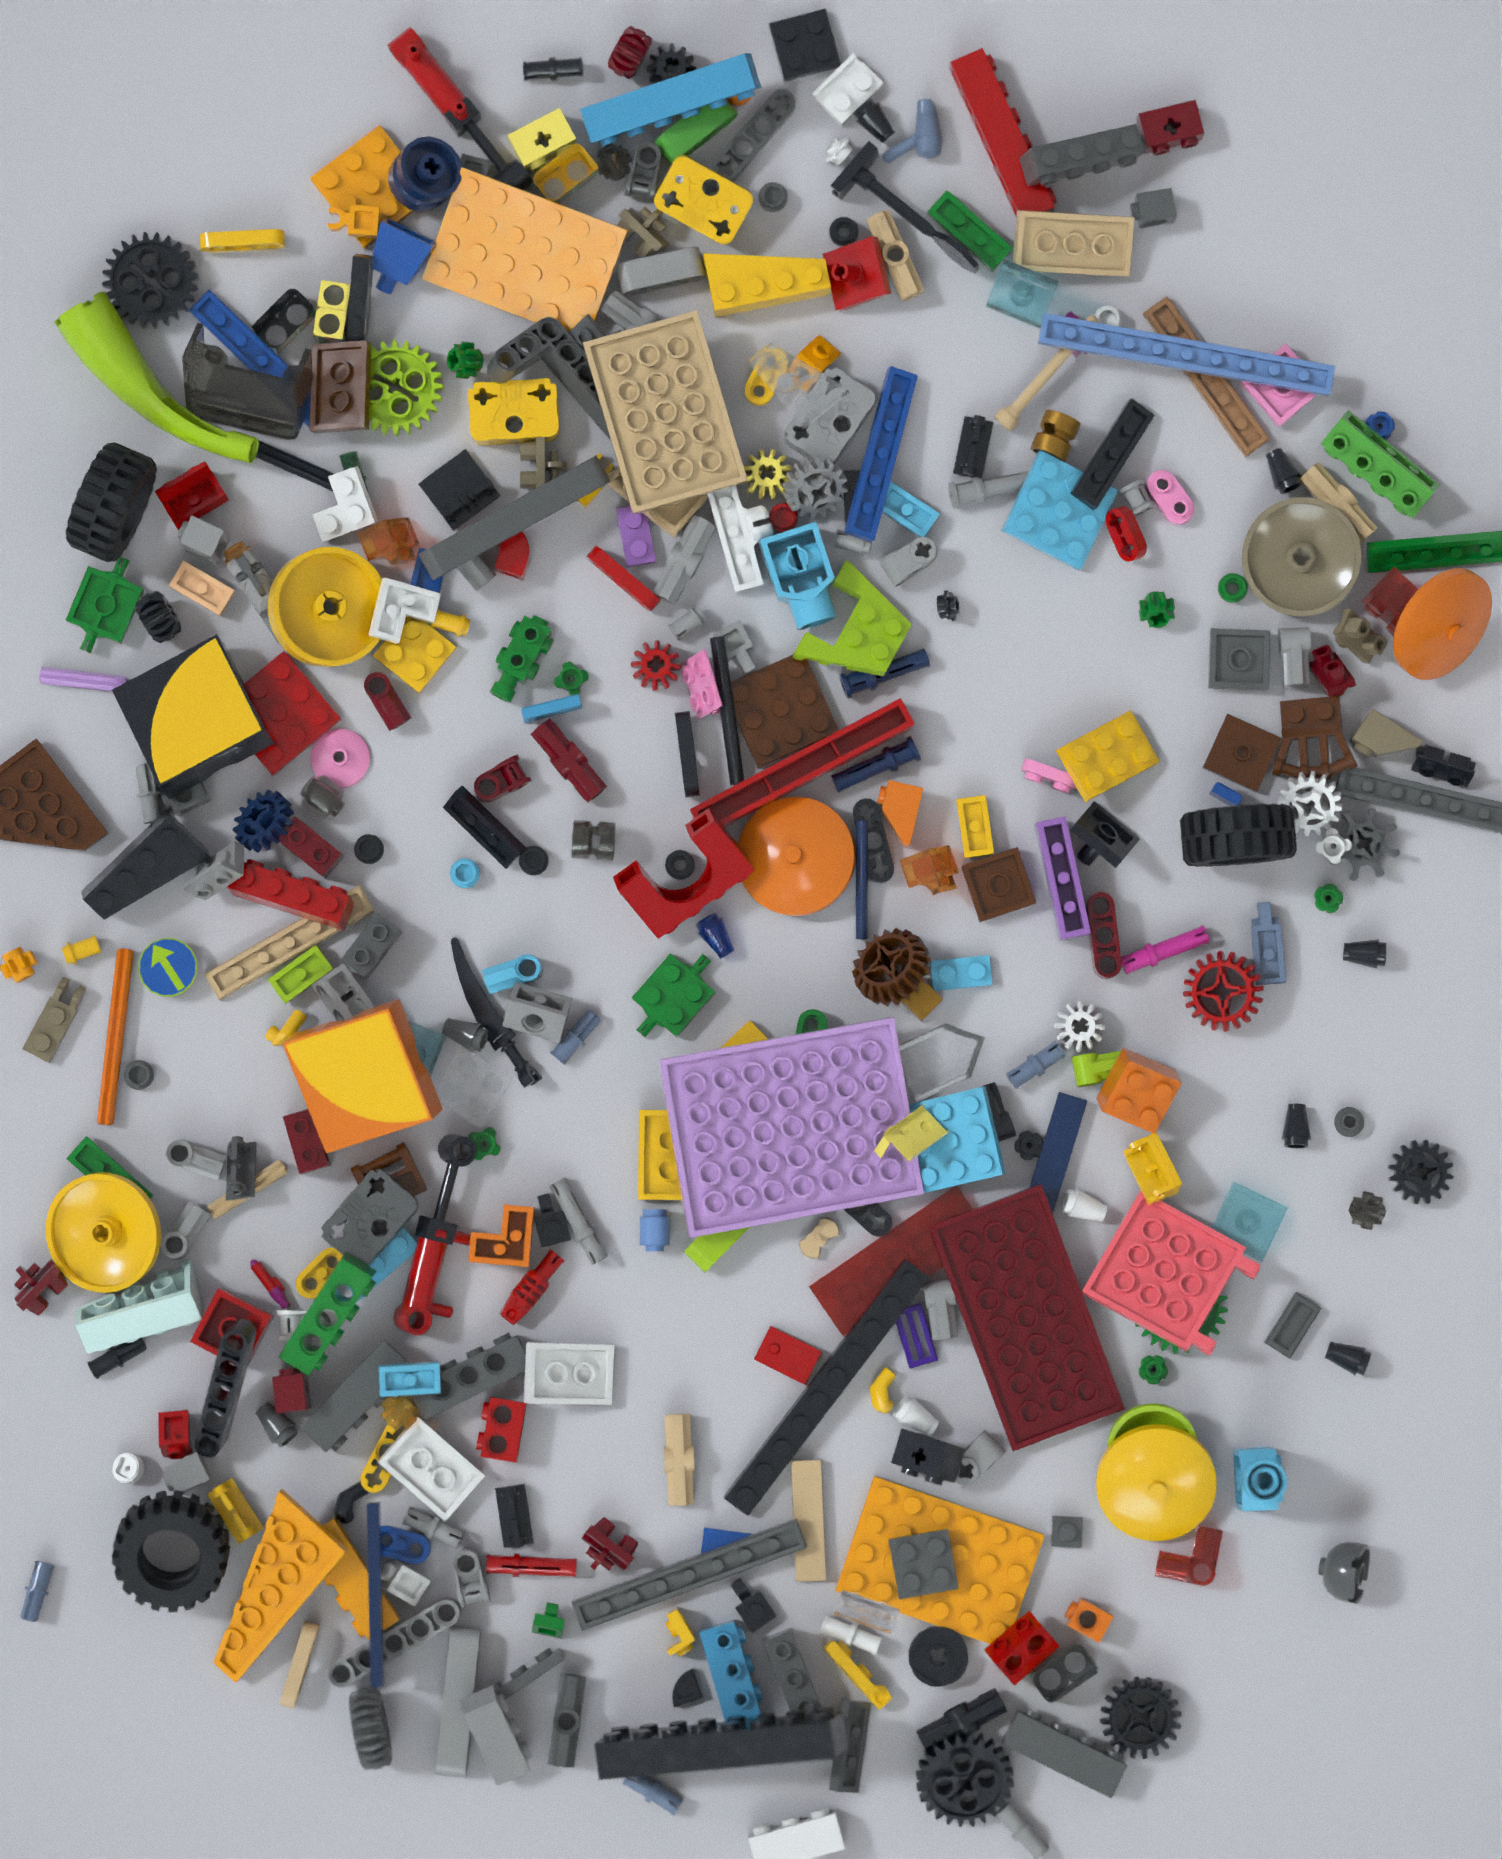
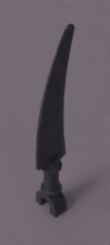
M456 937L452 938L451 946L458 977L477 1023L483 1024V1028L489 1030L487 1040L495 1051L502 1047L501 1052H505L515 1066L514 1071L518 1073L517 1076L522 1086L526 1088L529 1085H535L542 1077L535 1068L529 1065L528 1060H524L515 1047L516 1042L511 1041L516 1034L512 1029L502 1026L504 1020L494 1008L473 974L459 940Z

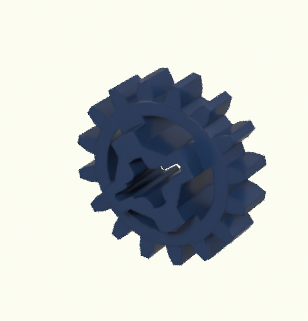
M267 790L264 795L258 792L254 800L248 798V806L246 808L240 807L241 816L234 818V821L238 824L233 828V832L237 834L234 838L244 845L248 851L253 849L259 853L262 846L269 850L272 842L280 843L278 837L281 834L287 835L288 832L285 830V827L293 823L288 818L294 814V811L290 808L291 802L278 791L273 793L271 790Z

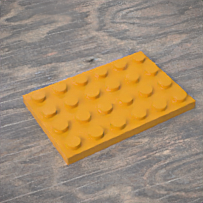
M461 167V182L451 195L435 241L437 244L431 252L422 279L536 323L545 317L555 318L568 333L588 314L596 322L628 230Z
M874 1476L835 1591L939 1627L950 1628L959 1634L991 1644L1016 1622L1045 1535ZM948 1528L959 1589L899 1599L888 1539Z

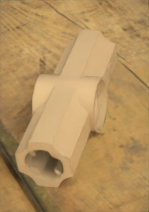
M881 211L866 219L871 235L879 239L885 268L890 275L901 302L910 300L923 293L925 290L909 256L908 247L903 242L890 211ZM895 249L903 254V258L898 262H893L889 260L887 254Z
M1319 462L1300 478L1302 484L1315 499L1331 504L1349 519L1356 530L1360 544L1377 530L1375 524L1359 508L1354 495L1344 485H1339Z
M667 1414L664 1420L666 1435L664 1469L665 1474H667L668 1506L694 1505L693 1472H695L694 1445L691 1443L690 1414Z

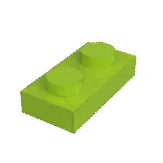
M315 945L267 980L282 1001L287 1004L334 968L318 946Z

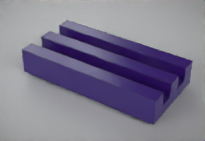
M918 1303L908 1306L902 1315L906 1314L919 1360L913 1361L901 1317L896 1321V1326L909 1369L938 1361L922 1304ZM916 1310L930 1356L926 1358L911 1313Z

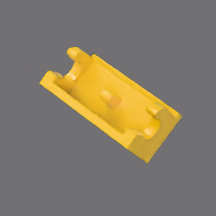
M1157 1132L1130 1143V1148L1123 1151V1155L1148 1205L1179 1192L1182 1182Z

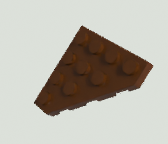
M37 738L0 765V840L87 851L109 834Z

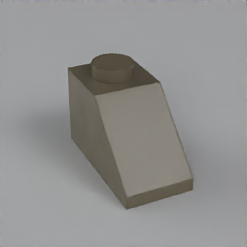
M1372 708L1350 742L1355 744L1353 749L1368 758L1369 755L1379 757L1414 750L1420 746L1422 740Z

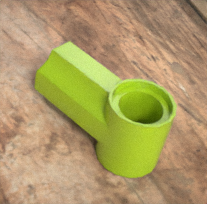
M1121 1051L1099 1055L1098 1053H1088L1071 1057L1076 1087L1095 1085L1106 1080Z

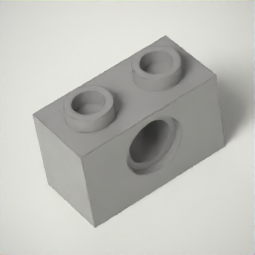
M515 981L502 1026L560 1043L573 998Z

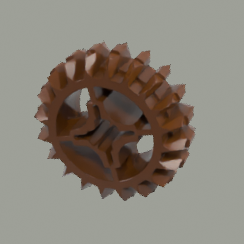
M895 927L892 933L884 929L882 936L874 934L872 942L864 941L866 946L864 950H857L860 958L853 961L855 969L852 971L855 985L866 999L868 998L877 1005L882 1003L888 1007L891 1002L899 1005L902 998L910 1001V994L912 992L919 993L918 986L920 984H927L924 976L931 973L929 965L932 963L928 948L919 936L912 934L907 929L901 931Z

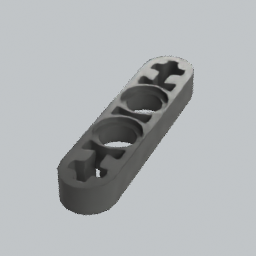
M784 89L775 91L715 159L712 169L720 173L718 166L720 164L724 167L727 166L731 161V157L727 155L731 153L735 160L742 163L739 166L735 161L730 167L732 174L730 176L724 174L726 178L734 182L795 110L793 94ZM787 98V106L789 108L786 110L782 107L776 113V117L780 120L776 121L774 116L766 112V110L769 109L772 113L777 107L776 99L782 101ZM762 118L769 120L772 125L771 130L764 134L757 132L755 129L756 121ZM743 140L750 142L753 147L751 153L746 156L740 155L736 151L737 143Z

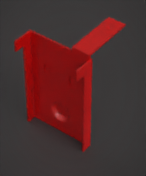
M770 1326L754 1360L807 1385L806 1382L823 1353Z

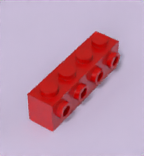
M247 859V862H244V875L227 887L233 896L345 931L354 906V902L347 895L348 891L337 886H331L330 889L319 886L320 882L308 877H303L302 880L292 878V873L280 868L270 871L264 869V864L252 859Z

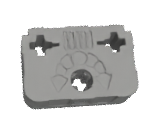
M834 367L832 371L827 368L812 392L809 393L800 406L797 414L787 425L784 435L785 443L811 462H814L816 456H820L823 462L829 457L836 464L873 410L875 405L874 393L863 384L861 385L849 377L848 374L839 368ZM836 380L839 381L840 390L835 388L828 394V382L834 383ZM846 421L849 430L838 432L835 423ZM807 426V439L801 437L797 440L795 430L800 432Z

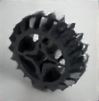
M1135 1676L1133 1679L1134 1686L1130 1687L1127 1679L1122 1680L1125 1690L1120 1691L1116 1685L1112 1687V1690L1117 1694L1115 1699L1110 1695L1104 1697L1107 1702L1111 1703V1707L1101 1706V1712L1109 1714V1717L1100 1718V1723L1103 1725L1110 1724V1727L1103 1730L1104 1736L1115 1735L1109 1741L1111 1746L1121 1742L1118 1749L1119 1753L1123 1754L1130 1747L1129 1755L1131 1758H1135L1137 1750H1141L1142 1758L1147 1759V1749L1151 1748L1152 1753L1158 1756L1159 1750L1156 1747L1158 1744H1161L1167 1750L1169 1745L1164 1739L1168 1736L1171 1740H1176L1177 1736L1170 1732V1729H1180L1181 1724L1172 1721V1718L1181 1717L1182 1714L1178 1710H1171L1179 1702L1177 1699L1167 1701L1172 1694L1170 1689H1166L1162 1694L1160 1693L1163 1687L1162 1682L1158 1681L1154 1688H1151L1152 1679L1150 1677H1146L1143 1686L1141 1685L1140 1678ZM1137 1693H1147L1156 1698L1140 1706L1136 1705L1129 1696ZM1122 1703L1127 1708L1129 1717L1123 1724L1124 1726L1119 1730L1116 1723V1715ZM1163 1705L1165 1721L1159 1732L1154 1726L1152 1719L1158 1711L1157 1709ZM1131 1706L1140 1713L1148 1712V1716L1145 1717L1148 1719L1146 1722L1151 1726L1150 1729L1141 1722L1134 1724L1133 1719L1137 1718L1134 1716L1135 1713L1130 1708ZM1137 1730H1145L1152 1739L1136 1742L1125 1737Z

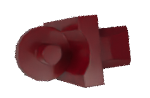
M1324 645L1312 651L1314 661L1309 662V669L1329 698L1341 696L1347 687L1352 688L1356 686L1354 677L1335 651L1332 652L1329 645Z
M52 1259L42 1269L35 1262L28 1270L20 1265L16 1271L21 1277L14 1285L21 1291L14 1297V1300L17 1302L16 1305L23 1311L27 1308L39 1316L49 1305L48 1301L40 1293L48 1287L58 1295L68 1286V1283Z
M605 1517L594 1526L591 1525L581 1538L590 1545L586 1554L595 1560L590 1568L595 1571L600 1564L610 1571L615 1564L625 1571L635 1558L632 1555L637 1548L638 1542L626 1534L618 1545L608 1537L616 1526Z

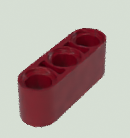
M1097 892L1086 903V912L1091 931L1089 940L1094 973L1099 978L1111 979L1120 972L1122 966L1115 903L1109 894ZM1100 898L1107 902L1108 910L1106 913L1098 914L1093 910L1092 903L1095 899ZM1099 928H1106L1111 932L1112 938L1109 943L1102 944L1097 940L1096 931ZM1109 957L1114 961L1115 969L1112 973H1104L1100 969L1099 963L1102 958Z

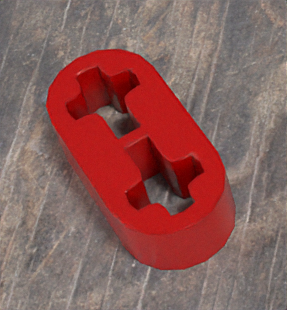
M1126 506L1110 509L1106 514L1105 522L1119 556L1127 562L1141 559L1146 554L1147 545L1134 513Z

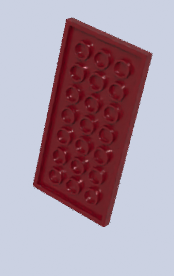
M1042 1184L929 1225L1012 1451L1125 1409Z

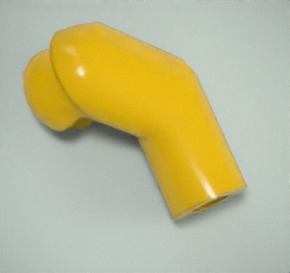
M294 1010L281 1030L276 1026L269 1028L265 1035L266 1040L271 1041L274 1046L282 1045L291 1035L298 1032L307 1019L306 1015L299 1010Z
M886 1367L872 1383L869 1390L872 1406L876 1411H880L883 1414L890 1412L893 1408V1401L889 1399L887 1388L896 1378V1375Z

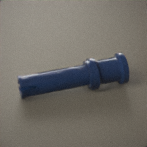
M923 648L920 651L894 659L884 676L855 671L847 675L841 673L839 674V679L846 698L850 699L852 694L866 689L875 690L879 683L930 667V662Z
M906 737L905 742L891 748L886 746L881 750V754L846 770L832 774L831 777L838 793L889 769L891 772L898 771L899 766L913 760L920 761L921 757L912 737Z

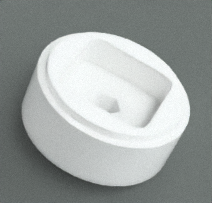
M123 1453L113 1463V1475L119 1482L133 1484L139 1481L143 1475L144 1463L135 1454Z

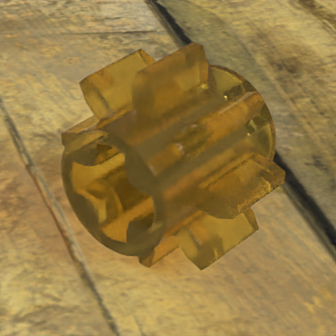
M389 1396L381 1403L385 1411L380 1416L396 1431L401 1426L408 1430L417 1421L413 1415L417 1407L405 1396H398L396 1399L393 1396Z

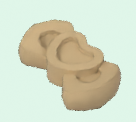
M829 1218L819 1219L818 1225L814 1227L813 1232L799 1242L800 1250L804 1256L811 1259H818L820 1257L821 1247L827 1244L828 1239L836 1238L840 1234L836 1222Z

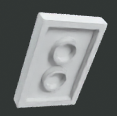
M526 1342L524 1403L612 1405L614 1345Z
M418 1416L377 1461L444 1521L451 1516L485 1477L481 1471Z

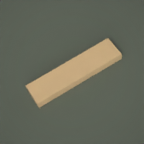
M821 1459L791 1461L793 1519L797 1518L807 1544V1548L795 1552L796 1582L826 1581Z

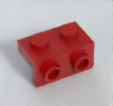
M205 461L191 467L187 472L172 481L166 482L155 491L178 531L184 521L189 522L191 516L199 519L229 501Z

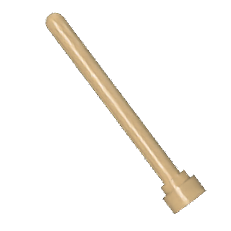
M1090 315L1086 319V321L1098 323V319L1094 315ZM1061 348L1011 406L1007 405L1005 409L1001 408L994 418L1012 432L1019 424L1018 419L1021 417L1019 414L1074 350Z

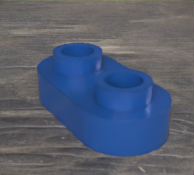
M390 1525L381 1526V1540L383 1535H390L393 1539L390 1546H385L382 1543V1556L410 1564L422 1563L429 1557L431 1545L424 1535ZM413 1543L421 1545L422 1549L419 1554L411 1552L410 1547Z

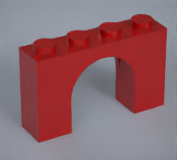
M710 808L685 825L691 840L707 858L704 873L694 884L676 890L661 887L649 876L637 860L613 876L618 892L658 939L665 934L672 933L680 923L689 917L696 916L704 906L713 900L721 898L729 888L736 883L745 881L750 873L755 871L748 855Z

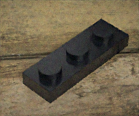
M463 785L453 793L442 807L505 869L511 866L526 848Z

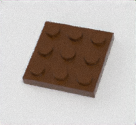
M791 655L731 682L736 721L757 768L812 745L839 731L807 659L803 661L796 660Z

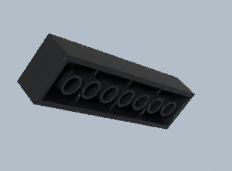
M823 1707L816 1709V1713L804 1714V1710H792L786 1712V1716L775 1717V1713L768 1712L756 1715L757 1719L747 1720L745 1715L728 1717L725 1722H716V1718H705L698 1720V1724L687 1725V1721L682 1720L670 1722L669 1727L658 1728L657 1723L641 1725L638 1730H629V1726L613 1727L611 1732L603 1734V1738L594 1744L599 1780L835 1759L848 1747L843 1711H834L833 1707Z

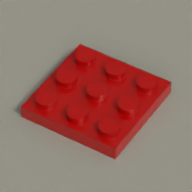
M285 651L281 652L244 683V688L250 700L257 708L275 743L255 754L272 776H275L317 741L319 737L342 720Z

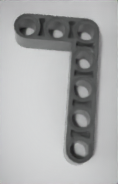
M545 317L496 351L487 367V374L490 379L496 383H506L542 359L610 439L585 351L558 320L552 317ZM542 333L547 334L550 338L545 337ZM521 348H525L529 353L524 352ZM561 355L567 357L569 361L565 360ZM499 362L504 363L508 368L503 367ZM581 378H584L588 383L583 382Z

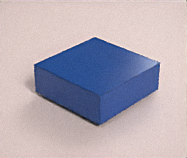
M1216 782L1209 793L1229 806H1238L1242 799L1241 794L1220 782Z

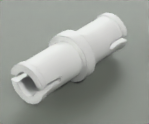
M826 1615L820 1629V1633L839 1639L848 1647L851 1644L873 1653V1655H876L882 1637L857 1628L858 1625L855 1623L849 1625L829 1615Z

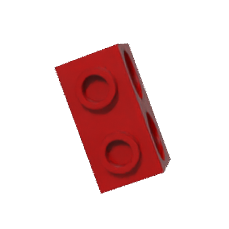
M490 1397V1402H484L481 1420H486L485 1432H479L476 1449L481 1450L480 1457L514 1463L518 1461L527 1403L498 1397ZM502 1405L509 1407L512 1412L511 1419L506 1423L499 1422L495 1417L496 1409ZM500 1435L505 1438L507 1447L503 1452L492 1450L490 1441L493 1436Z
M1028 1611L987 1646L984 1651L1015 1686L1060 1646L1034 1615Z

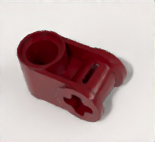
M518 755L502 761L476 778L474 793L478 800L483 803H491L532 782L531 777L526 776L519 764L520 757ZM510 769H512L517 779L514 778ZM482 782H493L496 786L494 793L483 795L479 791V786Z

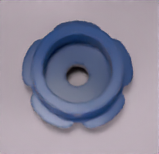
M1379 411L1375 415L1371 414L1366 420V424L1385 440L1391 436V432L1395 429L1394 420L1388 413ZM1379 423L1383 425L1381 429L1377 427Z

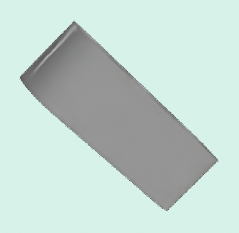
M699 247L684 248L616 265L623 296L637 295L687 284L706 277Z

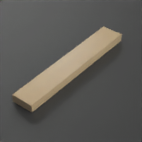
M360 885L347 893L354 902V906L346 928L375 912ZM301 918L204 975L218 999L222 1000L342 930Z

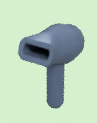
M931 99L917 101L915 134L885 151L882 155L884 162L890 163L916 147L917 155L922 158H934L941 154L942 137L935 103Z

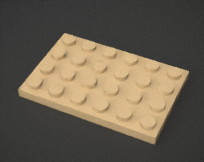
M697 310L583 342L633 515L747 482L746 473Z

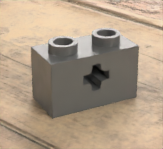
M376 912L344 954L341 961L368 980L402 934V931Z

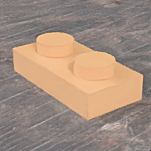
M184 560L168 585L173 590L220 617L236 592L234 589Z

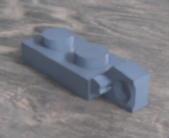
M1270 902L1257 903L1258 918L1251 919L1252 926H1250L1253 963L1256 966L1254 975L1261 974L1262 976L1260 980L1255 981V986L1286 983L1281 924H1279V917L1271 916Z

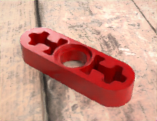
M595 545L587 554L586 558L649 612H652L661 601L652 591L598 546Z

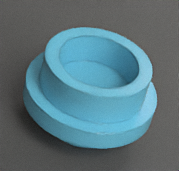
M466 858L459 859L452 865L450 877L456 886L470 888L478 882L480 870L474 861Z

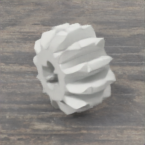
M1078 1001L1077 1012H1075L1073 1006L1069 1003L1065 1006L1069 1016L1063 1012H1058L1057 1014L1058 1018L1065 1022L1054 1024L1055 1029H1064V1032L1057 1035L1056 1038L1057 1040H1062L1066 1036L1069 1038L1064 1045L1066 1049H1069L1074 1041L1076 1042V1052H1081L1082 1042L1084 1041L1088 1050H1091L1093 1044L1089 1039L1090 1037L1097 1042L1102 1040V1037L1094 1031L1105 1029V1025L1095 1024V1021L1101 1019L1103 1015L1098 1013L1092 1017L1090 1014L1095 1007L1092 1004L1084 1012L1083 1002ZM1082 1019L1086 1022L1084 1027H1087L1086 1033L1081 1031L1076 1034L1073 1031L1075 1026L1072 1027V1022H1078Z

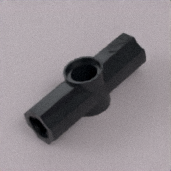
M996 1688L968 1703L965 1701L943 1713L942 1717L916 1730V1733L924 1748L934 1752L933 1741L941 1745L944 1744L943 1735L946 1734L950 1740H954L955 1732L958 1731L961 1738H965L968 1731L974 1734L980 1730V1726L1008 1711Z

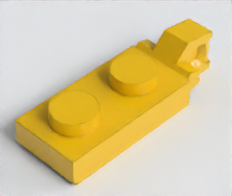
M830 1640L823 1646V1650L878 1710L882 1709L892 1699L884 1685H873L869 1680L873 1675L862 1663L856 1666L849 1658L853 1653L841 1640L838 1643Z

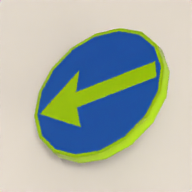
M161 938L151 942L143 950L139 959L138 973L142 983L150 992L162 997H174L184 993L193 984L197 976L198 962L193 950L186 943L175 938Z

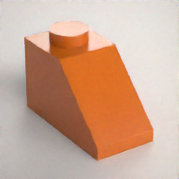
M888 780L887 787L881 786L877 803L883 804L881 812L902 846L909 848L923 788Z

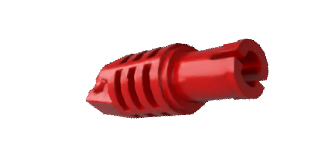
M549 1249L535 1270H528L512 1290L499 1314L509 1323L515 1325L534 1307L549 1288V1279L565 1260Z

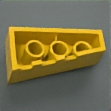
M703 253L715 318L826 296L831 293L825 259Z

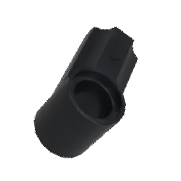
M995 1082L984 1085L986 1086L998 1141L1001 1142L1015 1137L1014 1125L1008 1111L1004 1109Z

